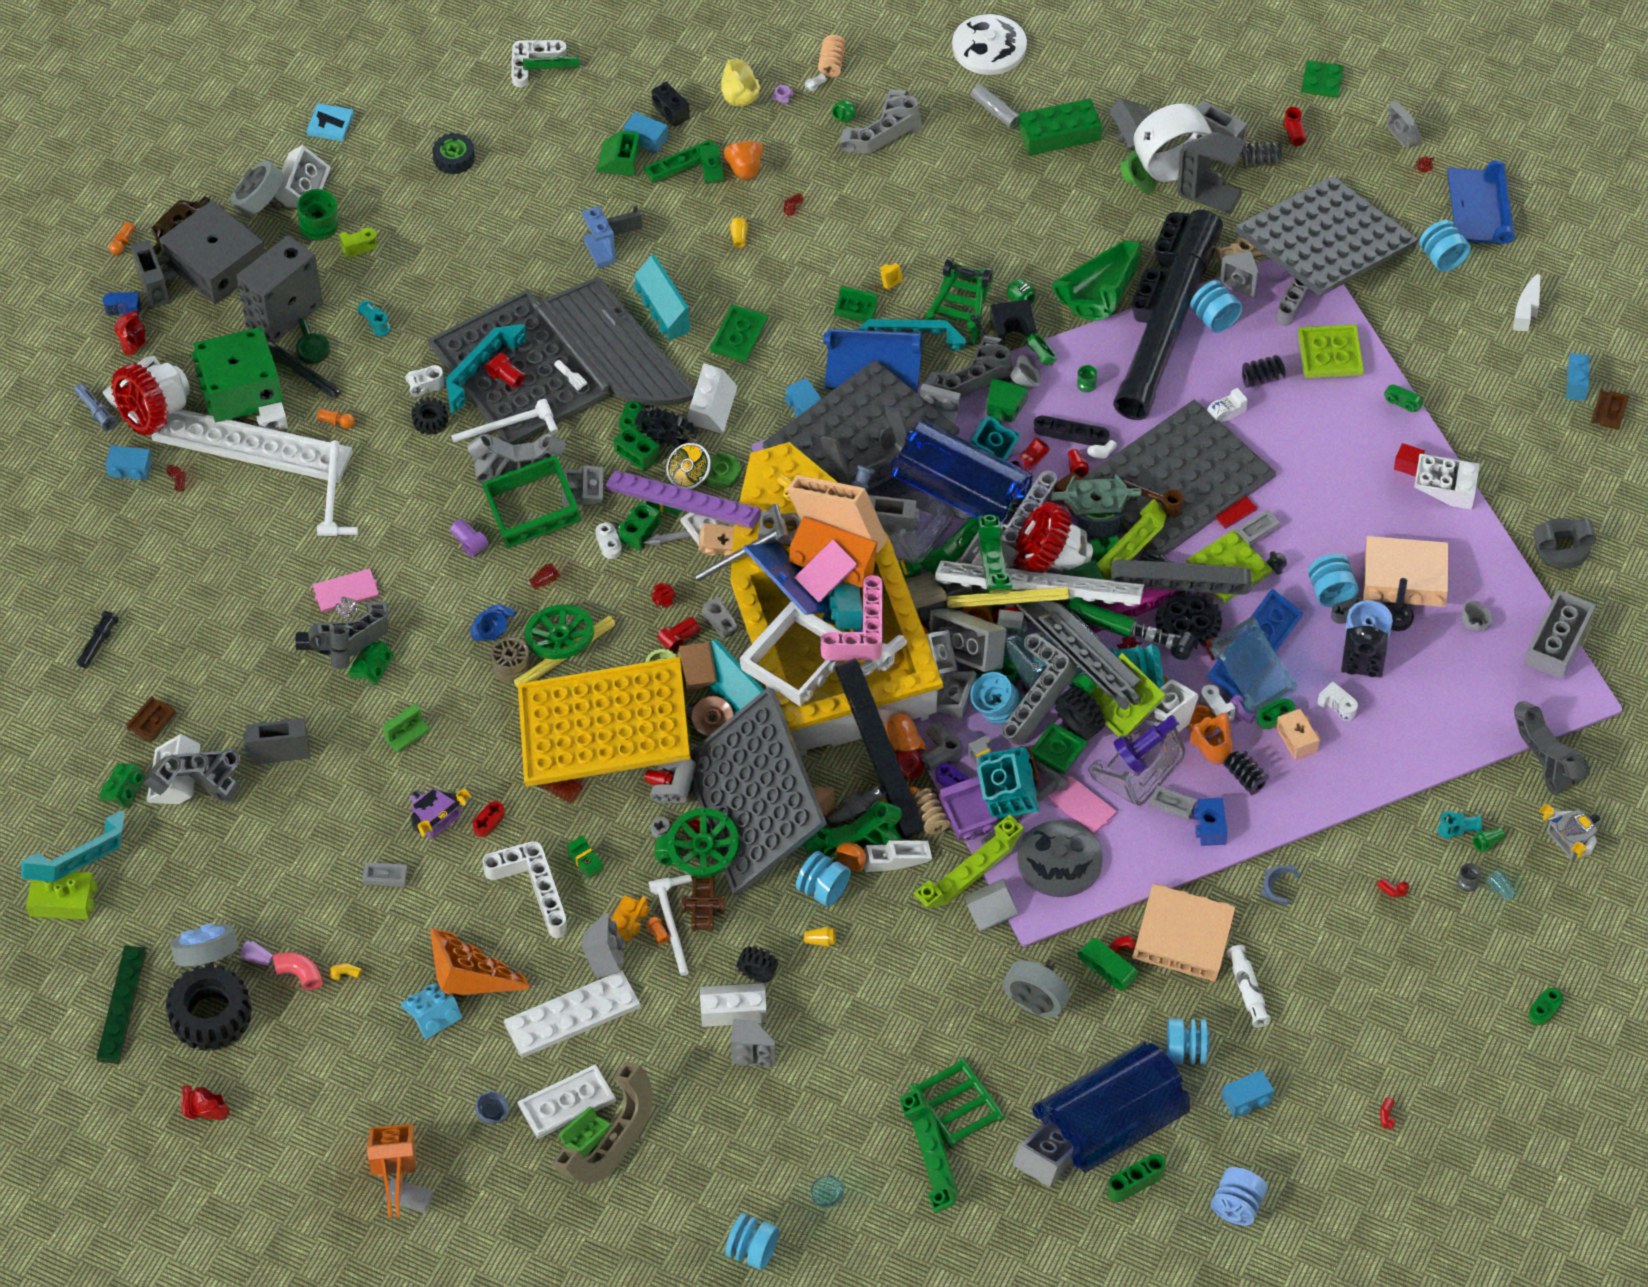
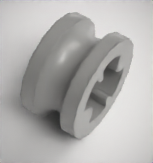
M663 817L655 818L651 822V833L655 838L668 833L670 830L669 821ZM660 825L664 826V828H661V830H657V828H659Z

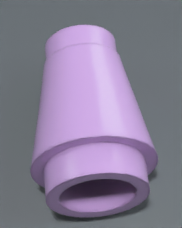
M246 941L240 952V956L245 961L269 966L273 960L272 954L254 941Z

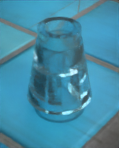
M1498 869L1492 872L1485 880L1488 884L1487 887L1507 901L1517 893L1505 874Z

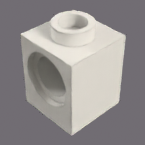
M282 402L258 408L260 415L256 416L259 427L277 431L288 429Z

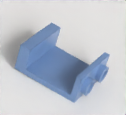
M600 206L582 211L581 214L592 233L584 236V243L597 268L616 263L614 233Z

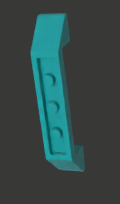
M868 319L857 329L922 334L923 332H930L931 335L946 333V348H950L952 351H961L962 348H966V339L947 320Z
M525 325L495 327L447 376L446 384L451 413L454 414L464 406L466 398L465 390L462 387L466 380L473 376L483 363L488 361L490 355L495 350L497 351L502 344L515 350L525 342L527 337Z
M120 811L105 819L103 835L70 850L58 858H54L50 862L39 852L22 860L21 877L28 880L55 882L120 849L125 812Z

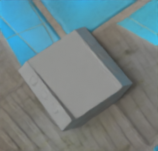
M1391 101L1388 107L1390 117L1386 121L1389 130L1402 146H1419L1422 138L1415 120L1399 102Z

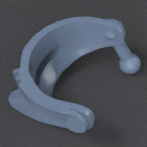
M1293 865L1278 866L1266 870L1261 895L1282 905H1288L1290 900L1275 896L1273 892L1274 883L1282 874L1292 872L1293 876L1298 878L1300 877V872L1296 871Z

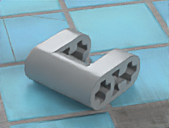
M690 759L658 765L657 770L672 771L674 777L672 785H654L651 790L650 799L657 803H685L688 798L696 762Z

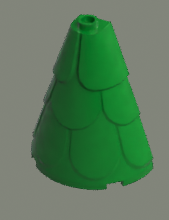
M1124 240L1055 280L1051 285L1059 301L1063 305L1067 304L1072 309L1071 312L1086 320L1098 321L1110 316L1118 306L1126 287L1129 285L1130 279L1135 275L1143 253L1140 241Z

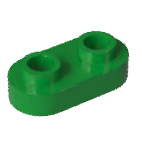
M1035 333L1028 337V347L1038 354L1040 362L1044 365H1053L1057 361V355L1043 338Z
M1389 385L1384 392V396L1389 403L1400 406L1409 412H1418L1423 405V400L1419 395L1397 385Z
M629 401L625 405L619 420L620 433L628 425L637 429L635 419L640 409H644L643 404Z
M1286 698L1275 701L1258 712L1257 724L1263 729L1276 727L1278 717L1295 711V704Z
M1556 988L1545 989L1531 1005L1528 1013L1529 1020L1539 1026L1547 1024L1562 1006V992Z

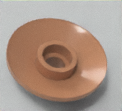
M715 696L701 699L692 711V722L695 729L707 737L733 717V711L728 702ZM712 715L717 717L714 722L709 720V717Z

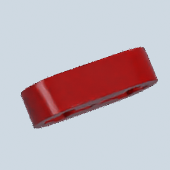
M498 801L490 802L474 819L473 831L476 836H488L503 820L505 811L502 803ZM499 810V813L495 812L492 815L491 811ZM486 823V828L481 827L479 829V825L483 826Z

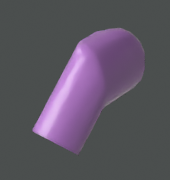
M1235 695L1230 700L1235 707V717L1251 724L1255 714L1244 710L1242 706L1243 698Z

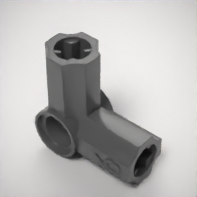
M936 721L931 724L927 729V735L936 744V747L920 755L927 771H932L940 764L946 762H956L961 757L960 739L952 735L942 722Z

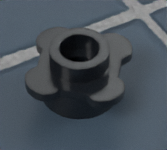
M1272 551L1270 552L1267 564L1279 575L1282 573V569L1286 567L1287 560L1282 553Z

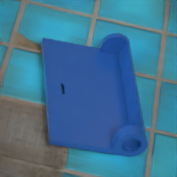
M1495 160L1490 162L1485 170L1447 168L1453 222L1467 242L1498 244L1512 242L1515 239L1505 164Z
M828 329L827 332H824L823 343L828 348L824 388L836 389L869 363L876 360L914 392L918 393L923 346L922 333Z
M778 542L745 545L743 547L744 551L804 615L824 613L822 618L824 622L835 623V620H831L830 598H828V595L819 603L794 578L803 568L789 562L790 554Z

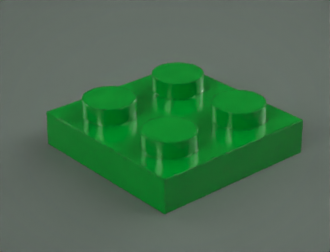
M1307 60L1301 93L1338 98L1344 65Z
M1052 722L1031 750L1034 759L1065 775L1087 747V741Z

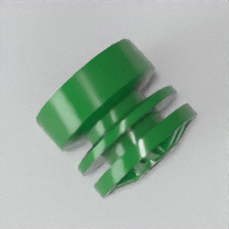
M311 189L304 192L297 202L299 231L308 239L316 241L332 237L338 228L336 198L332 193L323 189Z

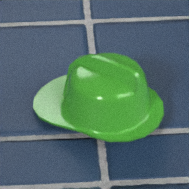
M1136 151L1130 152L1128 158L1120 163L1123 179L1128 183L1136 185L1143 193H1152L1155 190V180L1144 169Z

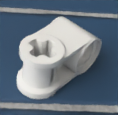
M437 365L411 371L405 376L406 382L410 385V394L414 397L439 391L445 386L443 370Z

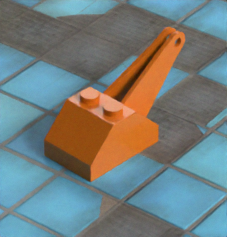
M414 1124L369 1128L367 1143L371 1175L377 1174V1176L384 1177L388 1218L392 1219V1204L387 1175L397 1172L395 1209L396 1218H400L403 1174H409L416 1170Z

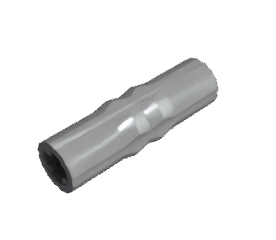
M981 84L973 88L971 97L994 117L998 118L1010 129H1014L1018 125L1019 115L1008 107L1005 102L1001 101L999 97L992 94Z

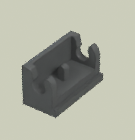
M637 205L633 206V212L607 218L614 236L642 228L641 212L638 211Z

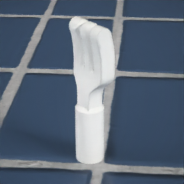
M560 360L555 362L554 366L569 378V382L577 390L587 385V382L579 373H572Z

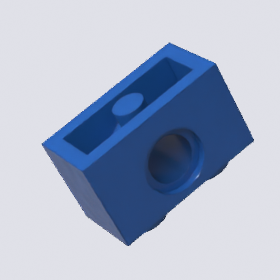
M1223 798L1198 799L1197 807H1193L1194 820H1198V825L1195 826L1196 838H1200L1201 846L1226 845L1228 833Z

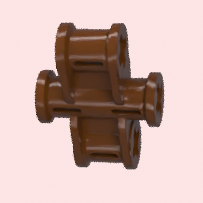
M693 876V897L686 896L685 894L681 896V913L692 911V932L696 930H709L713 932V911H720L721 914L725 912V895L714 897V876H711V878H697Z

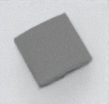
M583 466V470L563 469L577 506L602 502L603 467ZM562 488L561 506H570Z

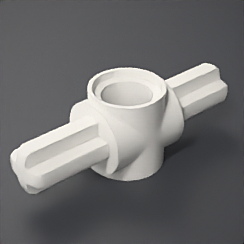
M898 635L887 645L883 643L882 656L879 659L866 660L860 665L865 677L874 670L885 671L892 666L895 660L894 654L907 644L904 636Z

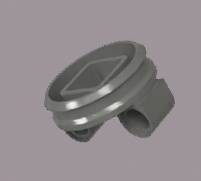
M1567 518L1552 519L1537 525L1533 533L1538 556L1546 564L1560 569L1574 568L1585 562L1589 556L1591 545H1594L1597 539L1592 521L1588 518L1578 521ZM1571 537L1574 548L1555 550L1556 539Z

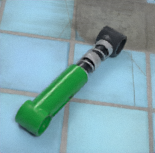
M1081 597L1069 599L1065 607L1079 622L1130 638L1132 635L1134 638L1139 636L1142 637L1143 641L1145 640L1152 644L1154 642L1159 643L1160 647L1165 645L1167 649H1170L1172 656L1178 660L1188 659L1196 643L1195 637L1189 632L1181 631L1176 635L1170 633L1167 635L1162 633V630L1157 631V628L1150 626L1147 628L1144 627V624L1142 626L1138 625L1135 618L1088 603V601L1083 600Z

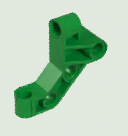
M878 802L852 824L834 829L823 827L802 845L812 854L820 851L825 856L833 858L836 857L837 847L844 842H854L864 849L866 845H886L889 840L902 841L895 826L901 818V809L893 804Z

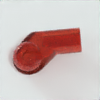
M800 193L784 201L783 211L786 215H794L796 205L804 200Z
M168 465L166 472L175 481L174 489L178 492L184 491L186 473L178 466Z

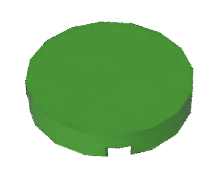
M716 453L715 456H709L711 462L710 471L704 481L708 485L720 489L736 484L741 475V466L736 457L728 453Z

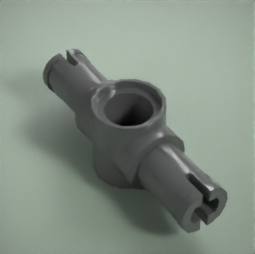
M878 785L866 793L855 792L848 795L844 799L845 803L842 804V807L828 815L830 824L836 826L848 818L858 819L869 810L868 808L874 802L886 796L884 788Z

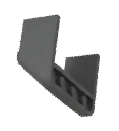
M1213 132L1185 143L1180 151L1177 183L1178 194L1185 199L1230 214L1241 193V189L1223 184L1224 178L1221 173L1210 169L1211 158L1235 166L1246 142L1219 132Z
M885 407V413L890 426L883 429L879 434L881 447L850 462L847 455L842 452L838 440L826 436L820 437L829 467L843 484L852 486L851 483L855 480L858 472V465L875 470L868 483L869 489L916 466L917 455L903 410Z

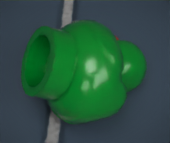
M840 100L833 106L832 116L843 123H849L856 116V106L851 101Z

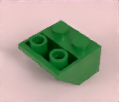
M619 131L604 140L596 172L634 176L641 148L640 133Z

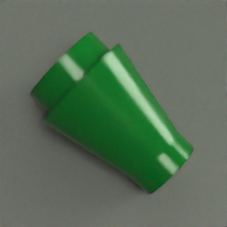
M1500 827L1477 832L1473 837V844L1478 851L1487 852L1498 842L1505 839V832Z

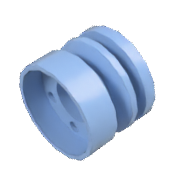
M1230 1167L1224 1171L1219 1188L1216 1189L1210 1206L1218 1216L1228 1222L1242 1226L1250 1225L1256 1218L1259 1205L1262 1204L1268 1186L1255 1173L1244 1168Z

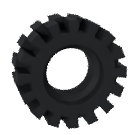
M427 397L426 401L421 399L420 404L416 402L415 407H412L413 425L417 431L420 430V433L424 434L426 431L427 435H430V432H433L435 435L437 430L442 432L443 428H446L448 423L447 408L440 399L437 402L436 398L433 397L430 400V397ZM428 413L437 414L433 419L423 418Z
M751 946L745 947L736 965L738 971L743 972L742 975L749 976L748 979H755L756 982H759V980L762 983H765V981L770 982L779 965L778 960L775 959L774 955H769V951H763V948L757 949L756 946H753V948Z

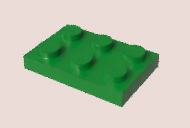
M731 305L710 346V352L747 363L768 321V315Z

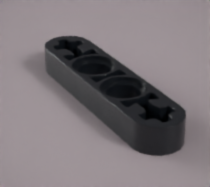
M1044 415L1038 416L1034 420L1033 430L1041 436L1090 446H1105L1109 442L1110 433L1103 427ZM1065 427L1067 431L1059 432L1057 428ZM1080 430L1085 431L1086 435L1078 436L1076 432Z

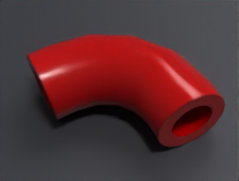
M1035 437L1025 450L1007 461V473L1013 477H1019L1028 473L1051 450L1044 441Z

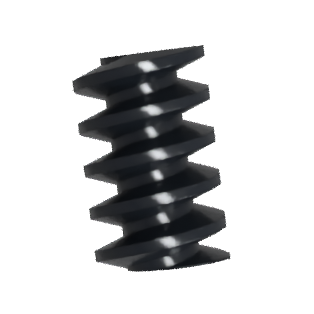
M1274 355L1272 358L1266 357L1265 360L1259 359L1257 362L1253 360L1250 364L1246 362L1242 366V379L1246 388H1249L1250 381L1253 386H1256L1257 380L1264 384L1265 377L1268 382H1271L1272 376H1274L1275 380H1279V374L1283 378L1286 376L1285 366L1278 355Z
M1247 751L1231 753L1224 761V766L1229 769L1231 774H1234L1236 780H1239V783L1244 786L1250 795H1255L1265 786L1269 779L1268 774L1262 775L1264 770L1262 768L1257 769L1258 763H1252L1253 758L1247 757Z

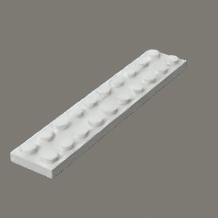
M183 409L168 415L167 424L164 428L152 434V441L328 480L330 442L232 420L215 423L213 416ZM339 445L337 483H340L353 453L352 447Z
M940 561L935 575V580L940 581V583L952 584V582L966 587L980 585L981 588L987 589L983 565ZM1006 568V574L1011 576V591L1067 587L1069 589V599L1081 597L1085 601H1095L1097 599L1109 604L1123 602L1127 606L1140 605L1143 595L1144 584Z

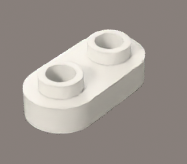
M607 522L599 524L596 527L595 533L603 556L608 559L619 557L622 553V545L615 527Z

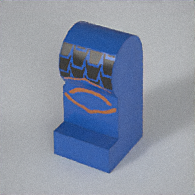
M111 292L103 297V305L108 315L128 314L131 311H138L140 315L141 299L139 292Z

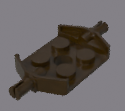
M203 196L199 202L177 201L151 227L152 234L157 242L152 247L155 255L161 250L159 238L180 224L175 223L176 220L187 219L209 203L210 199Z

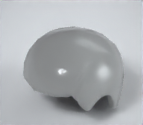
M1468 601L1463 606L1461 621L1467 629L1482 632L1490 627L1492 615L1488 607L1482 608L1479 601Z

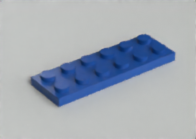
M1272 588L1206 677L1230 696L1239 695L1243 697L1304 613Z

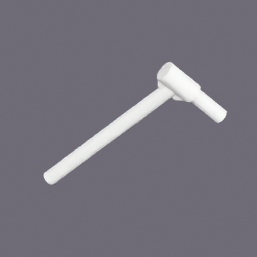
M541 399L533 410L451 435L453 443L537 416L546 421L552 435L557 434L558 429L553 420V413L548 401Z
M336 440L331 441L325 520L317 525V536L358 535V527H338L333 522L339 441Z
M690 875L674 878L667 877L648 882L650 892L659 896L681 976H685L689 972L667 892L673 886L692 882Z

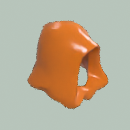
M745 141L728 145L724 149L725 160L738 178L749 181L758 175L760 159L764 150L763 145L756 141Z
M895 713L887 718L884 727L894 751L926 750L925 743L919 736L914 721L910 716L904 713Z
M1221 713L1213 719L1205 717L1202 722L1194 725L1190 735V743L1200 750L1205 759L1218 765L1224 764L1226 758L1233 753L1231 724L1226 713ZM1208 726H1218L1222 730L1219 734L1205 739L1204 732Z

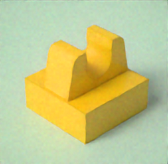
M897 263L891 266L884 264L880 267L883 287L887 290L903 281L901 268Z

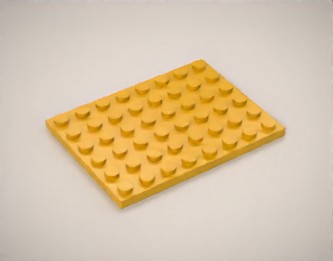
M680 657L518 684L523 772L526 787L691 759Z

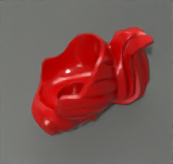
M131 311L123 315L114 325V331L126 355H135L139 348L146 343L145 327L138 320V311Z
M918 749L898 752L896 754L905 779H914L924 770L920 758L921 752Z
M188 1084L181 1087L180 1106L182 1114L186 1118L196 1119L202 1116L204 1119L224 1120L228 1116L230 1108L224 1103L221 1094L214 1095L204 1087H197L193 1092Z

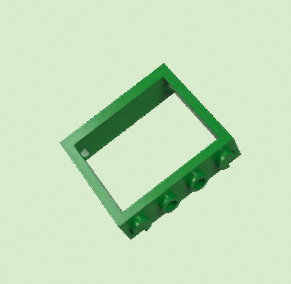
M557 455L528 464L523 468L507 472L504 475L481 483L507 549L582 521L578 506ZM556 473L570 506L506 530L493 496Z

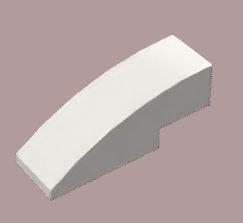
M1536 274L1530 280L1519 298L1513 330L1528 331L1531 317H1537L1540 297L1539 274Z
M889 840L886 845H866L864 848L867 857L864 865L865 872L902 869L932 860L928 841Z

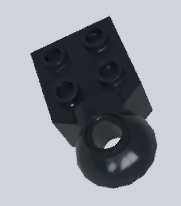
M1372 626L1348 628L1345 637L1341 672L1350 675L1358 674L1382 678L1388 634Z

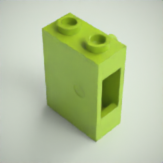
M73 872L55 882L31 880L26 904L29 917L89 920L90 912L94 910L93 893L96 894L98 889V883L94 880L93 873Z

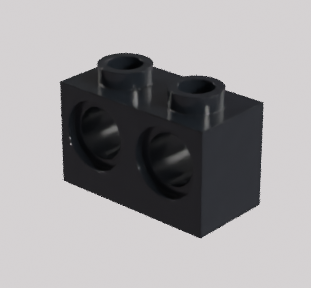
M667 81L651 90L652 105L674 127L690 119L689 103Z

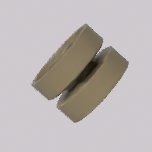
M507 637L493 645L491 649L492 667L495 676L499 680L512 683L530 669L528 647L522 640Z

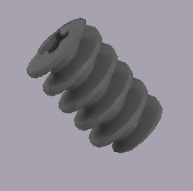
M1264 142L1262 148L1260 143H1256L1255 147H1253L1252 143H1248L1247 148L1245 146L1242 151V161L1246 167L1249 166L1251 161L1254 167H1256L1257 161L1260 162L1261 166H1264L1265 161H1267L1269 166H1271L1272 161H1275L1276 166H1278L1282 157L1281 142L1278 143L1277 147L1275 142H1271L1270 147L1267 142Z

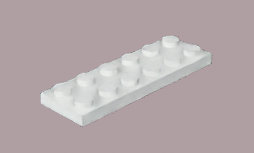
M621 970V973L609 975L504 1020V1025L521 1058H524L640 1008V1003Z

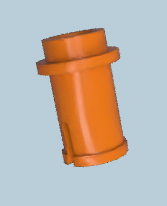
M657 917L650 918L646 922L647 930L652 932L659 945L665 944L669 941L670 936L662 926V920Z

